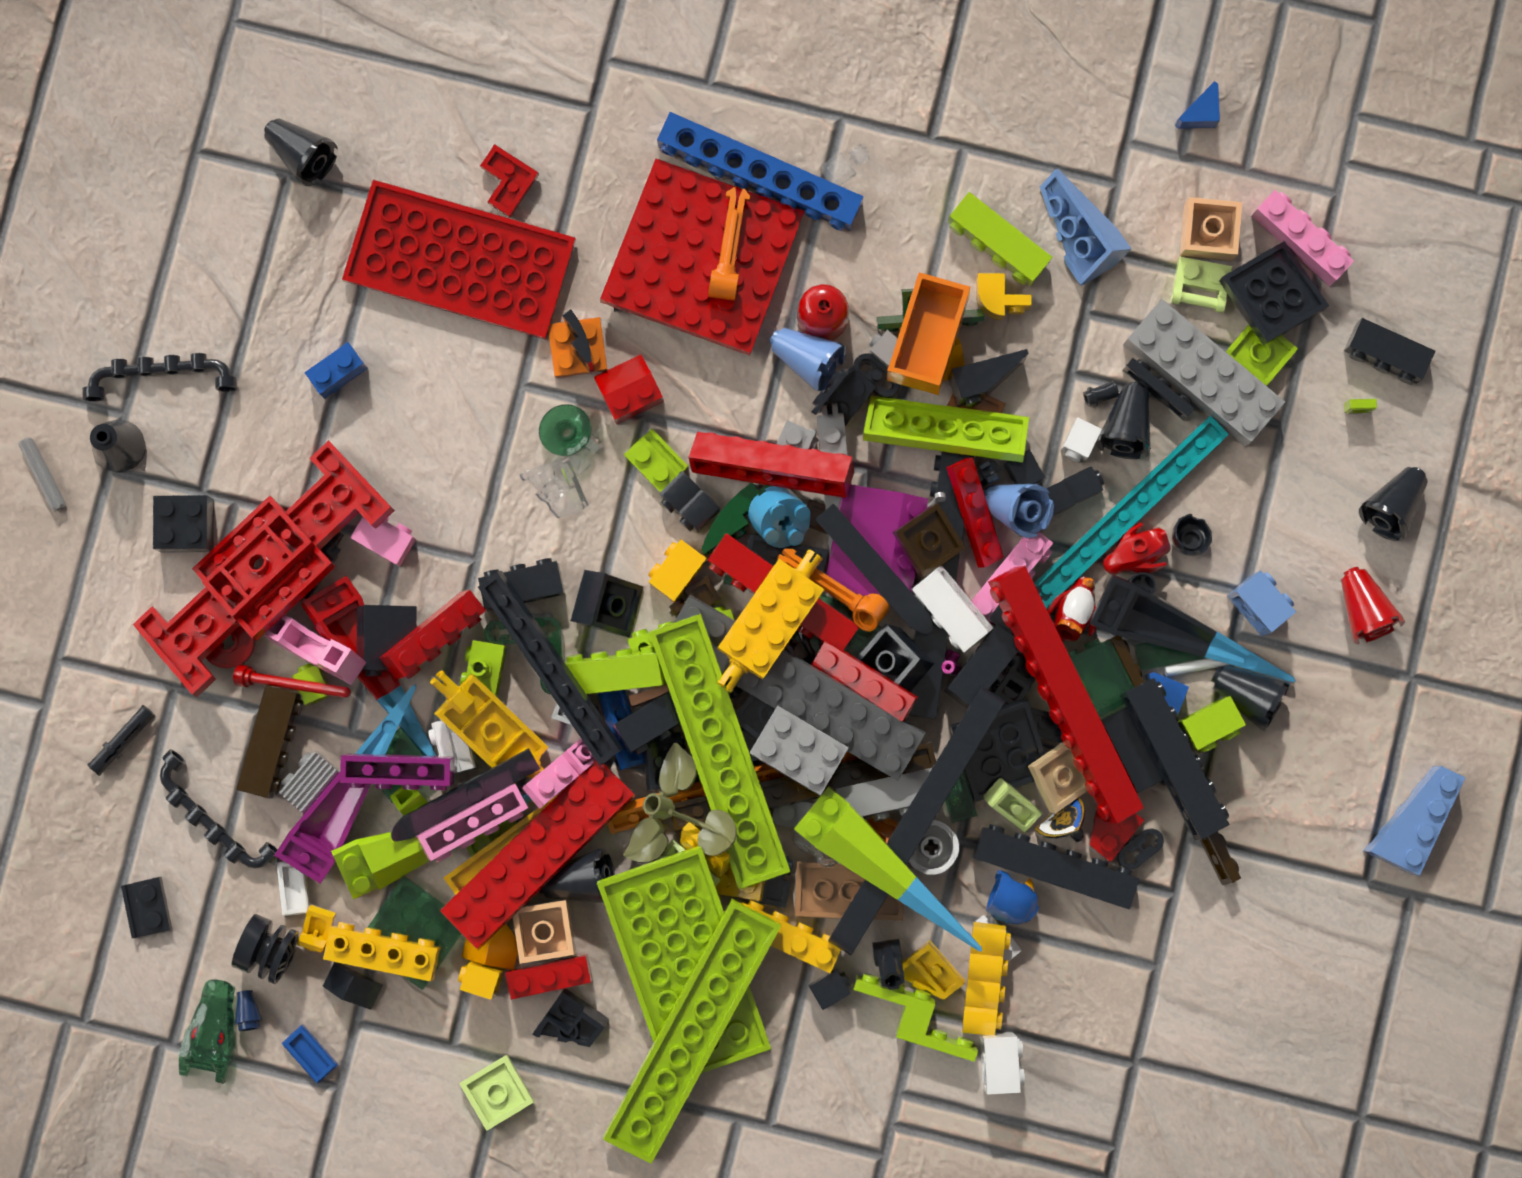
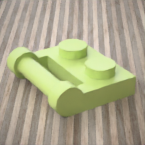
M1180 256L1176 268L1171 303L1179 305L1182 302L1213 308L1215 312L1224 313L1227 292L1219 280L1222 276L1231 272L1232 266ZM1186 286L1217 292V298L1182 292V287Z

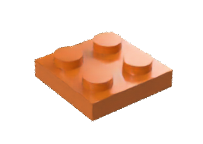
M601 318L579 320L593 355L595 371L592 373L607 371ZM565 322L550 324L548 332L555 378L590 373L574 354L571 342L576 338L566 327Z

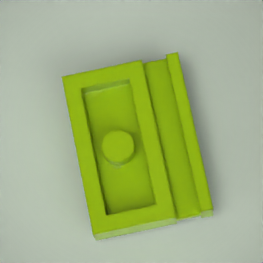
M652 428L624 454L632 465L659 492L681 471L684 472L689 467Z

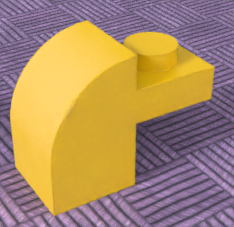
M978 273L976 278V300L979 308L982 309L985 315L1002 321L1005 316V310H1009V314L1020 315L1024 314L1025 311H1029L1031 295H1005V273Z

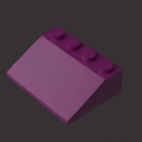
M851 484L847 498L840 497L838 509L912 592L916 570L892 532L925 510L928 498ZM833 540L827 575L857 595L878 594L882 596Z

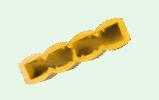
M973 922L972 937L982 947V951H978L973 947L970 949L962 1033L995 1035L996 1029H1001L1003 1013L998 1012V1003H1004L1005 986H1000L1001 976H1007L1008 960H1004L1003 955L1004 949H1010L1011 933H1006V925Z

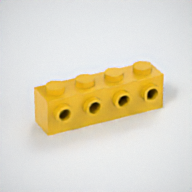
M749 900L748 904L742 902L743 905L781 924V928L771 944L772 947L831 973L841 949L828 942L830 936L823 934L821 938L812 934L814 929L799 922L798 926L788 923L789 917L777 911H774L773 915L763 911L764 906L753 900Z
M339 922L338 926H331L329 929L324 960L426 981L434 980L441 947L434 946L435 941L419 938L418 943L407 941V935L392 933L391 937L381 935L382 930L365 927V932L354 930V924Z

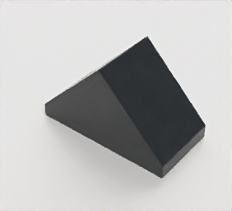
M334 962L324 981L323 987L341 1000L371 1010L383 984L338 962Z

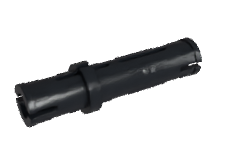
M142 705L109 742H104L102 745L104 748L87 764L88 767L101 776L103 771L116 758L119 759L122 756L121 752L156 715L145 705Z

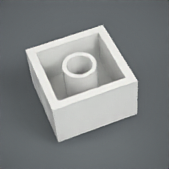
M1012 1032L980 1035L983 1090L987 1094L1021 1093L1020 1086L1025 1085L1024 1069H1021V1066H1019V1058H1023L1022 1041L1019 1038L1017 1039V1036Z

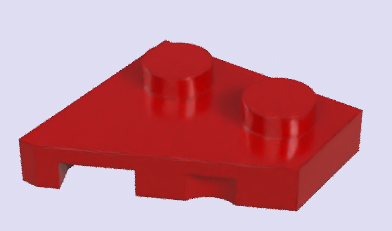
M1096 810L1088 845L1111 862L1144 819L1135 813L1118 824L1104 821Z

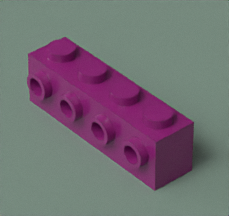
M346 753L341 755L340 783H349V788H365V784H376L377 789H392V785H403V789L418 790L420 785L430 786V790H447V786L454 784L455 757Z

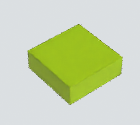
M1349 399L1344 403V413L1346 414L1371 413L1377 408V399Z

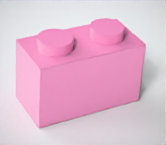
M362 517L350 538L400 567L416 541L411 536L412 530L398 523L397 527L387 522L389 517L375 529Z

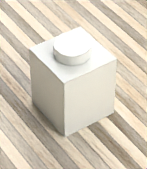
M1077 417L1061 450L1066 452L1065 456L1073 461H1086L1102 429Z

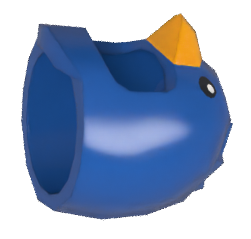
M998 869L995 875L996 881L987 902L986 912L995 919L1007 924L1019 925L1031 921L1039 910L1038 897L1034 891L1031 878L1021 884L1011 879L1007 872Z

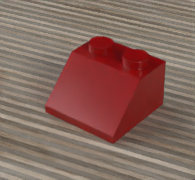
M641 354L594 376L616 425L664 403L658 385Z

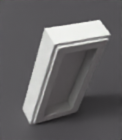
M277 862L282 916L307 913V909L310 906L307 875L286 862Z

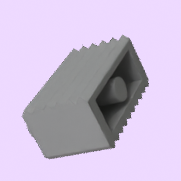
M314 751L312 754L307 752L298 762L299 770L294 775L289 773L280 784L283 788L279 793L303 814L340 772L336 766L318 751Z

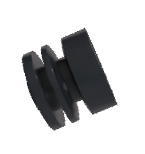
M254 914L238 941L231 964L232 967L246 973H251L256 965L259 964L258 978L264 979L269 973L268 982L275 985L287 971L293 960L299 931L290 929L285 936L286 926L280 925L275 933L271 934L273 921Z

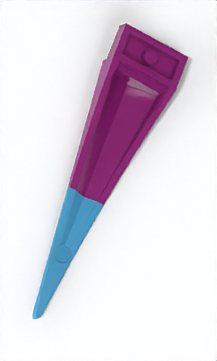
M416 684L407 691L355 754H386L415 692ZM340 772L289 831L274 855L320 884L335 862L331 851L343 846L371 784H365V788H349V783H340Z

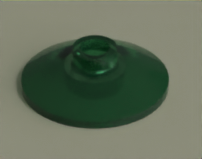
M562 404L555 406L543 416L540 422L539 438L541 443L549 452L558 456L576 454L587 445L591 437L592 427L590 419L581 408L575 405ZM570 429L572 431L571 435L564 437L563 432Z

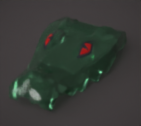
M211 979L205 983L200 1002L182 1038L179 1050L180 1076L187 1077L190 1068L216 1072L215 1082L221 1084L226 1082L227 1072L236 1048L234 1010L232 1009L235 986L229 982Z

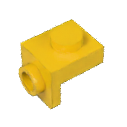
M310 905L307 909L303 930L297 940V945L304 947L308 951L323 952L326 947L329 929L334 924L336 913Z

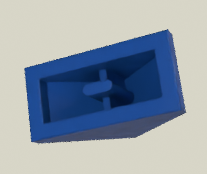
M1216 81L1178 118L1175 123L1178 129L1216 128L1220 122L1219 85Z
M1155 672L1145 675L1147 681L1155 678L1156 682L1159 681L1163 685L1168 705L1172 706L1178 714L1189 686Z

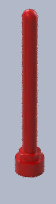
M238 665L233 673V682L236 686L249 687L256 683L348 698L351 695V690L348 687L261 674L253 670L251 666Z

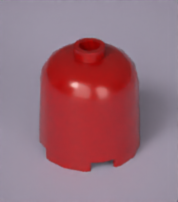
M827 284L816 285L808 289L801 297L797 308V321L802 333L828 340H835L843 334L849 319V305L845 295L838 288Z

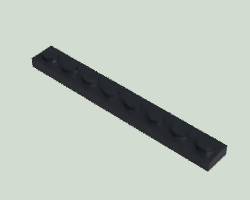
M502 570L496 572L479 585L478 589L598 764H604L622 751L624 748Z

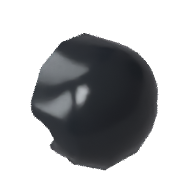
M1187 514L1179 518L1173 527L1172 543L1184 555L1199 556L1206 552L1211 545L1212 530L1205 519Z

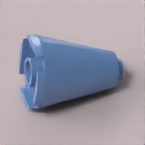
M782 328L780 331L776 330L770 339L772 352L818 392L825 391L831 385L828 382L836 373L837 364L843 365L845 360L846 346L832 340L788 328Z
M1037 484L991 485L984 491L990 514L1017 535L1033 538L1038 536L1036 533L1041 529L1045 530L1049 526L1053 516L1054 503L1049 498L1048 493L1050 492L1046 488Z

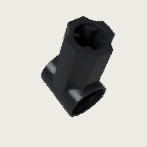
M899 938L872 942L875 966L879 969L881 985L889 990L899 989V986L905 983Z

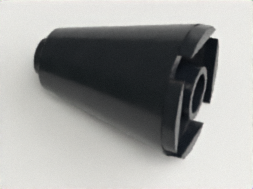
M280 118L269 121L265 126V140L296 179L304 186L314 185L312 181L317 178L321 181L330 172L337 158V155L334 154V148L338 149L335 142L331 139Z
M1130 382L1122 387L1098 436L1097 446L1100 450L1104 451L1105 447L1111 450L1110 455L1123 459H1140L1141 454H1145V457L1149 456L1151 449L1149 392L1144 388L1143 384Z
M112 420L95 426L90 433L94 458L106 470L120 473L137 467L144 457L146 443L143 434L136 425L129 421Z
M1406 467L1362 503L1359 508V516L1366 525L1369 521L1375 526L1372 531L1385 539L1399 541L1401 537L1404 539L1409 532L1428 483L1425 472L1418 467Z
M1228 665L1223 669L1218 667L1211 682L1215 683L1213 687L1215 691L1223 698L1231 696L1238 711L1264 732L1275 717L1282 704L1283 695L1286 696L1291 685L1286 681Z
M597 849L570 860L540 890V893H544L546 898L604 903L597 881L615 875L611 856L604 854L606 849Z

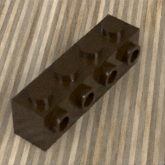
M265 685L236 790L272 799L274 794H278L282 781L278 778L280 770L286 767L289 753L286 752L288 742L293 741L296 733V726H293L296 716L301 714L303 708V700H300V694Z

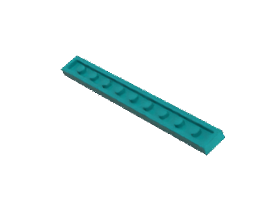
M1211 415L1034 582L1035 585L1042 589L1039 595L1044 597L1042 601L1046 608L1055 597L1063 593L1229 435Z

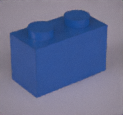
M347 342L304 373L318 393L326 399L366 371L368 367L351 344Z

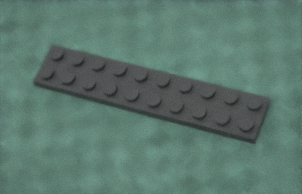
M690 595L675 622L701 613L723 675L730 665V659L717 648L736 621ZM784 649L763 680L755 674L748 672L747 674L744 673L736 684L737 687L776 709L778 705L849 747L848 752L897 781L926 732L911 723L900 721L844 684Z

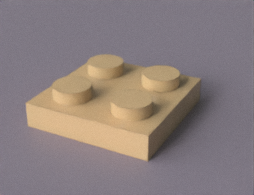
M1063 742L1028 766L1049 812L1055 814L1087 792L1085 787L1086 780L1083 774L1076 769L1073 763L1074 756Z

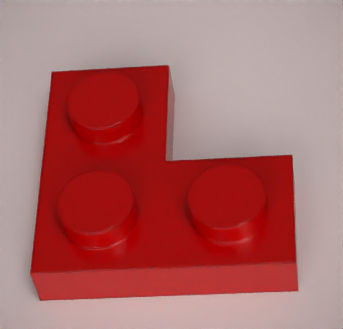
M494 144L480 167L501 182L487 202L490 206L511 218L538 178L539 172Z

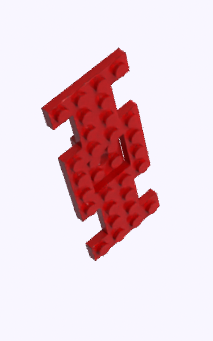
M329 440L309 458L324 476L287 511L272 496H268L192 568L202 580L205 588L168 622L152 606L133 623V626L196 698L216 680L215 676L202 661L240 625L251 638L258 641L336 566L320 549L358 513L376 529L395 511ZM264 558L262 567L254 570V563L258 559Z

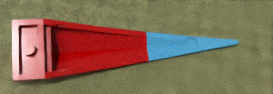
M346 575L302 601L301 606L316 626L317 632L328 641L332 639L350 648L357 654V607L365 604L361 595ZM360 671L357 676L388 714L405 695L399 680L391 677L390 672H381L379 677L365 676V671ZM409 703L399 727L424 756H437Z

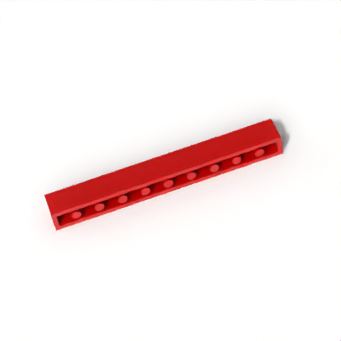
M1026 566L1013 567L988 581L991 587L990 595L999 604L1003 612L1002 619L1006 626L1011 628L1015 636L1014 643L1017 649L1023 652L1027 660L1026 668L1035 677L1039 685L1037 687L1038 692L1047 701L1051 709L1049 714L1062 731V741L1071 750L1074 756L1073 763L1086 780V790L1096 800L1099 816L1106 822L1118 824L1143 809L1144 807Z

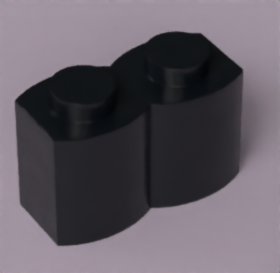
M683 471L659 493L663 498L660 503L670 513L675 510L682 517L679 522L690 532L695 529L699 533L721 511L720 507Z

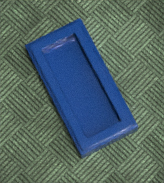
M304 1024L281 1043L316 1084L321 1082L339 1065Z

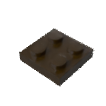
M939 503L932 504L892 532L920 578L927 576L966 548Z

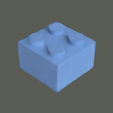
M1261 570L1250 575L1232 590L1227 597L1259 635L1264 636L1276 630L1296 611L1293 608L1294 602L1285 593L1281 594L1275 587L1277 583L1269 573H1263Z

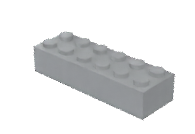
M1163 299L1158 302L1123 344L1156 373L1166 379L1175 389L1188 397L1206 415H1211L1224 430L1245 447L1254 440L1285 403L1284 400Z

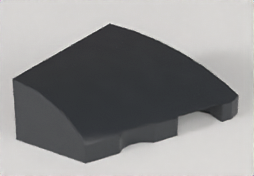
M564 988L532 1035L539 1038L541 1035L556 1037L557 1041L560 1042L573 1041L578 1045L591 1047L605 1028L609 1018Z

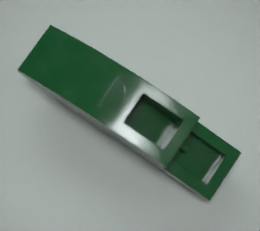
M750 483L728 502L706 535L701 549L704 556L713 553L726 533L736 540L747 533L745 528L749 526V523L744 516L748 514L752 500L757 495L760 496L766 492L765 489L770 487L769 485L758 490L753 483Z

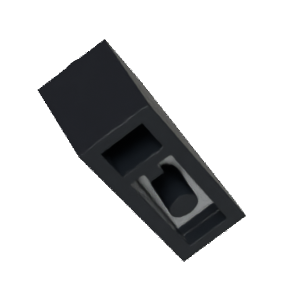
M1024 349L952 369L948 380L957 406L966 405L969 408L979 405L982 400L1025 362L1029 354L1028 350Z

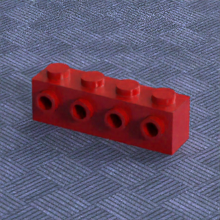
M471 590L459 592L383 654L380 660L395 679L405 677L410 679L421 670L419 666L426 660L431 662L442 653L439 649L446 643L450 646L462 636L460 632L466 627L471 629L482 620L480 615L486 610Z

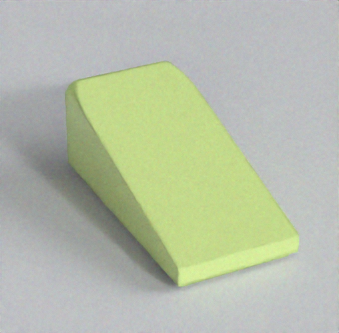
M999 778L983 797L993 809L1025 833L1043 814L1041 810L1002 778Z

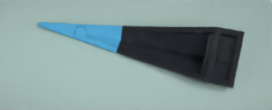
M1112 574L1089 621L1090 625L1116 636L1194 654L1289 682H1296L1293 676L1139 584L1132 583Z

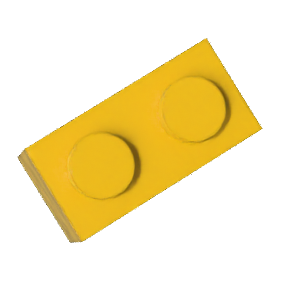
M681 539L677 544L675 542L671 543L664 553L667 558L661 565L656 563L648 574L651 578L648 581L649 584L672 602H676L707 562V558Z
M472 961L465 965V967L462 966L457 982L462 983L460 990L491 1000L498 994L505 970Z

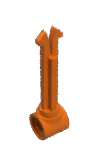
M733 187L726 192V198H729L730 201L720 260L717 269L712 270L708 297L735 301L739 274L735 272V262L744 202H749L750 195L743 189L739 197L737 210H735L736 189Z
M784 549L783 555L779 554L778 559L792 568H797L802 558L795 555L796 551L794 549ZM817 568L810 576L811 581L849 606V610L853 612L855 624L862 630L873 631L889 612L887 601L878 594L857 595Z

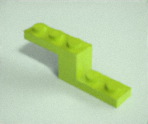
M864 973L863 976L856 975L854 982L855 991L904 1006L896 1029V1038L975 1062L978 1050L977 1046L973 1045L974 1042L964 1037H958L956 1040L947 1037V1033L939 1029L933 1028L931 1032L927 1031L935 1007V999L930 998V993L918 989L915 990V993L904 990L905 986L902 984L899 986V989L889 990L881 985L877 976Z

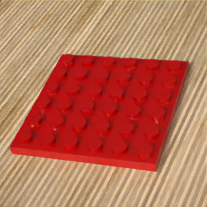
M655 158L600 297V303L750 356L802 221L804 211L797 208L794 210L789 205H782L780 202L747 191L750 195L749 202H744L735 262V272L739 274L735 301L708 297L712 270L717 269L720 260L730 201L729 198H726V192L735 186ZM735 187V210H737L739 197L743 189Z

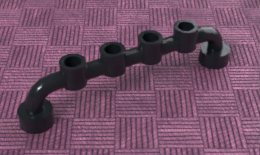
M205 353L191 354V361H180V356L166 355L164 356V363H154V358L139 357L137 365H127V360L113 359L111 360L110 367L99 368L92 373L88 386L82 388V398L90 402L104 400V387L99 386V382L107 377L120 379L133 375L147 377L160 373L174 375L186 371L200 373L207 370H217L220 376L215 378V389L221 392L237 390V378L231 376L230 369L224 362L216 359H207Z
M169 749L162 757L165 763L160 771L161 784L169 792L165 797L166 800L176 808L182 805L188 811L185 818L192 825L198 826L201 823L207 829L204 836L210 843L216 845L218 842H221L227 848L223 855L230 862L235 864L239 860L245 866L254 869L264 867L268 863L275 865L279 858L274 856L278 850L274 845L266 842L259 849L261 856L257 858L251 857L240 843L234 841L227 834L223 826L208 816L207 811L202 806L196 804L182 787L173 782L171 779L172 770L179 772L186 764V761L176 751Z

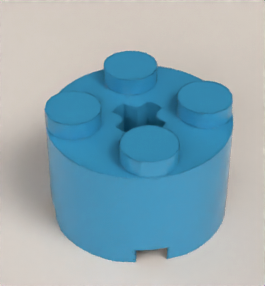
M776 486L766 488V492L760 496L757 495L749 507L748 517L753 528L771 546L783 548L799 545L803 541L810 525V509L790 489Z

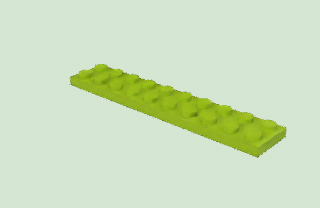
M701 613L649 631L711 811L722 810L727 812L736 824V841L726 852L731 855L729 863L738 889L790 872L728 691L725 690L726 684L723 688L717 684V681L722 677V673Z
M734 899L731 900L604 1133V1141L652 1164L781 928L780 923Z

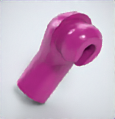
M952 650L946 651L945 660L942 664V671L949 675H957L961 670V665L957 663L960 657L959 653Z

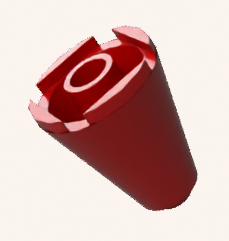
M1353 567L1343 573L1344 577L1341 579L1351 635L1355 644H1360L1359 639L1364 638L1367 643L1395 631L1393 626L1398 622L1400 627L1404 625L1405 620L1366 569Z

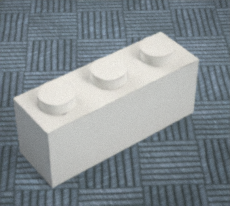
M943 566L935 569L912 589L915 593L914 596L933 614L931 618L939 628H944L950 635L949 640L952 645L957 649L961 648L963 652L993 629L992 625Z

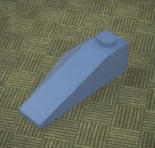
M1055 169L1040 186L1049 216L1054 218L1058 229L1056 233L1057 239L1062 241L1066 253L1063 256L1065 263L1080 285L1088 283L1115 267L1132 249L1111 221L1059 169Z

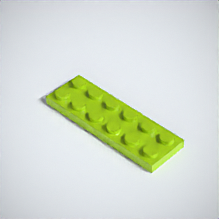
M870 396L863 441L1023 463L1029 417Z

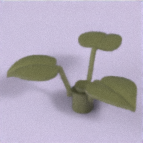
M673 743L660 771L659 784L662 791L659 794L651 793L644 799L643 809L645 813L649 814L650 818L640 821L632 833L630 843L623 854L630 860L649 863L658 860L664 855L669 840L666 834L663 833L666 826L660 819H667L672 815L702 827L697 840L698 845L702 847L703 853L707 855H720L730 849L736 841V824L727 812L712 810L708 813L705 823L675 811L672 800L667 798L676 796L679 789H689L697 776L693 757L677 743Z

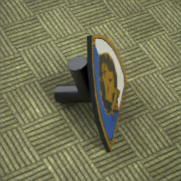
M1078 797L1056 814L1051 813L1034 828L1035 831L1046 838L1057 839L1071 836L1075 842H1080L1084 837L1081 828L1086 812L1083 801Z

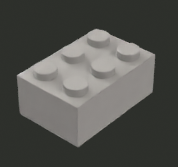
M777 705L751 749L750 755L821 796L849 747Z

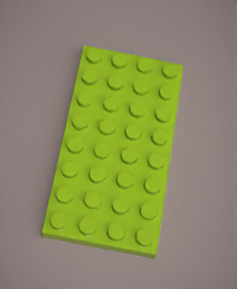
M701 846L597 881L653 1043L724 915V910ZM750 985L701 1074L771 1049Z

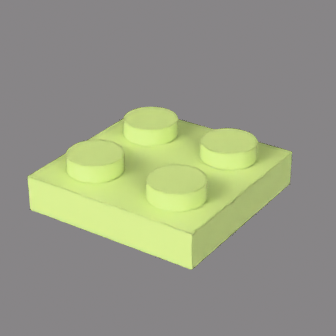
M508 1054L459 1083L486 1131L535 1102Z

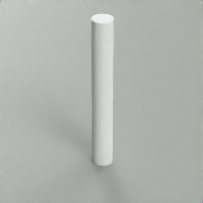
M1207 658L1165 666L1164 670L1166 677L1231 664Z

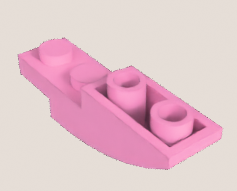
M579 739L522 789L540 809L577 778L579 774L591 766L595 758L582 739Z

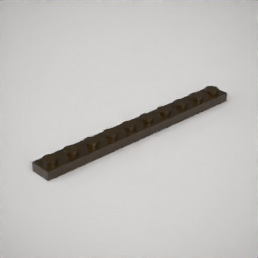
M1115 636L1102 643L1125 691L1144 683L1142 671L1134 663L1126 640L1120 636ZM1217 831L1200 840L1221 885L1234 883L1241 879L1239 866L1231 858L1226 848L1227 842L1222 834Z
M931 742L919 744L902 774L933 768L936 758ZM856 759L840 763L824 791L828 786L835 790L890 776L867 762ZM787 776L760 782L769 810L820 797ZM706 796L673 803L675 811L705 823L706 817L711 811ZM673 815L671 816L675 832L682 831V828L689 823Z

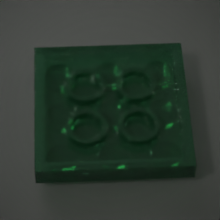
M406 876L401 878L368 925V928L382 930L381 935L391 937L392 933L407 935V941L418 943L419 938L435 941L434 946L441 947L436 971L462 935L440 911L446 904ZM403 976L421 990H424L429 983L426 980Z

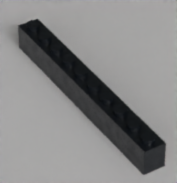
M941 451V455L935 456L933 471H938L937 482H931L929 497H934L935 499V493H945V501L938 503L962 541L964 522L947 467L965 458H973L974 460V456ZM960 553L941 565L955 582ZM925 607L931 617L933 614ZM933 620V631L931 633L924 634L915 630L914 639H912L935 664L910 692L917 696L918 699L908 716L936 719L943 673L942 664L945 660L948 632L944 628H939Z

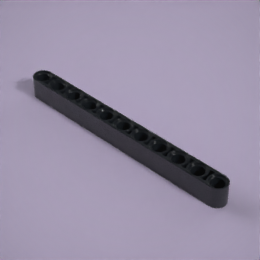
M983 686L887 842V845L905 865L909 862L1006 700ZM865 879L828 939V942L847 954L852 955L889 894Z

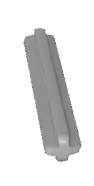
M30 437L21 440L19 447L50 508L54 511L62 509L66 506V503L34 440Z

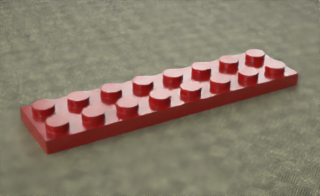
M594 759V763L579 774L577 778L559 793L440 911L477 950H480L635 797V794L605 764L599 765Z

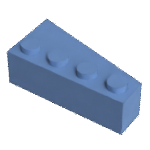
M1432 766L1413 789L1411 795L1398 807L1392 818L1380 829L1378 835L1363 851L1411 875L1420 876L1466 777L1443 766Z

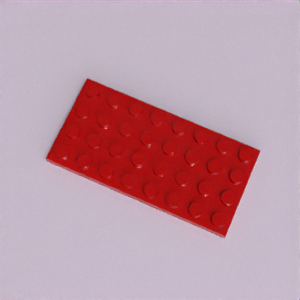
M373 179L342 280L350 284L546 340L576 238Z

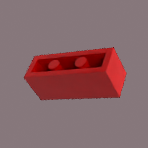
M588 954L510 970L505 973L511 1000L593 981Z

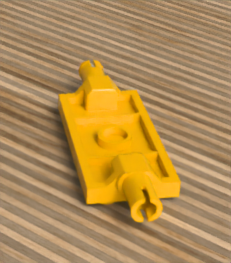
M808 550L797 568H792L778 559L717 648L730 659L729 667L720 680L717 681L719 686L723 688L728 679H730L725 690L732 692L742 675L748 672L755 674L762 680L764 679L824 591L822 587L810 580V576L822 561V558L817 554L813 561L809 562L815 552Z
M444 671L436 674L443 681V684L435 677L432 678L430 684L447 698L434 714L491 768L529 748L540 770L527 777L533 779L544 770L540 765V758L549 747L473 674H470L460 686H457Z

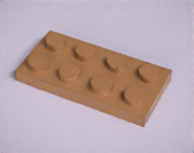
M797 862L795 916L842 918L865 879L840 863ZM888 895L873 920L903 921L904 904Z

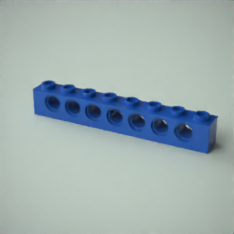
M669 112L657 138V144L661 148L660 151L670 157L678 155L685 158L684 162L698 168L701 165L709 169L708 172L718 178L726 176L732 179V183L744 189H747V186L757 190L756 193L769 199L771 197L781 201L782 205H789L794 210L799 208L805 211V215L811 219H824L830 222L829 225L839 231L844 229L850 231L863 203L864 196L672 112ZM685 137H690L694 140V143L689 147H683L680 141ZM707 148H715L718 154L715 157L709 158L704 155V151ZM733 158H737L742 161V165L738 168H731L728 162ZM755 169H763L766 172V176L757 179L752 176V172ZM781 179H785L791 185L783 190L779 189L776 183ZM804 190H811L815 196L811 200H804L800 193ZM829 200H833L838 203L839 207L834 211H830L825 208L824 204Z

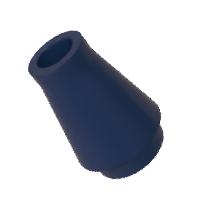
M253 990L237 992L235 1025H238V1030L250 1031L261 1028L260 1021H262L253 995Z

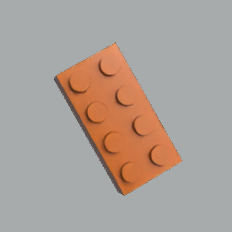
M918 273L887 370V381L939 395L969 301L970 286Z

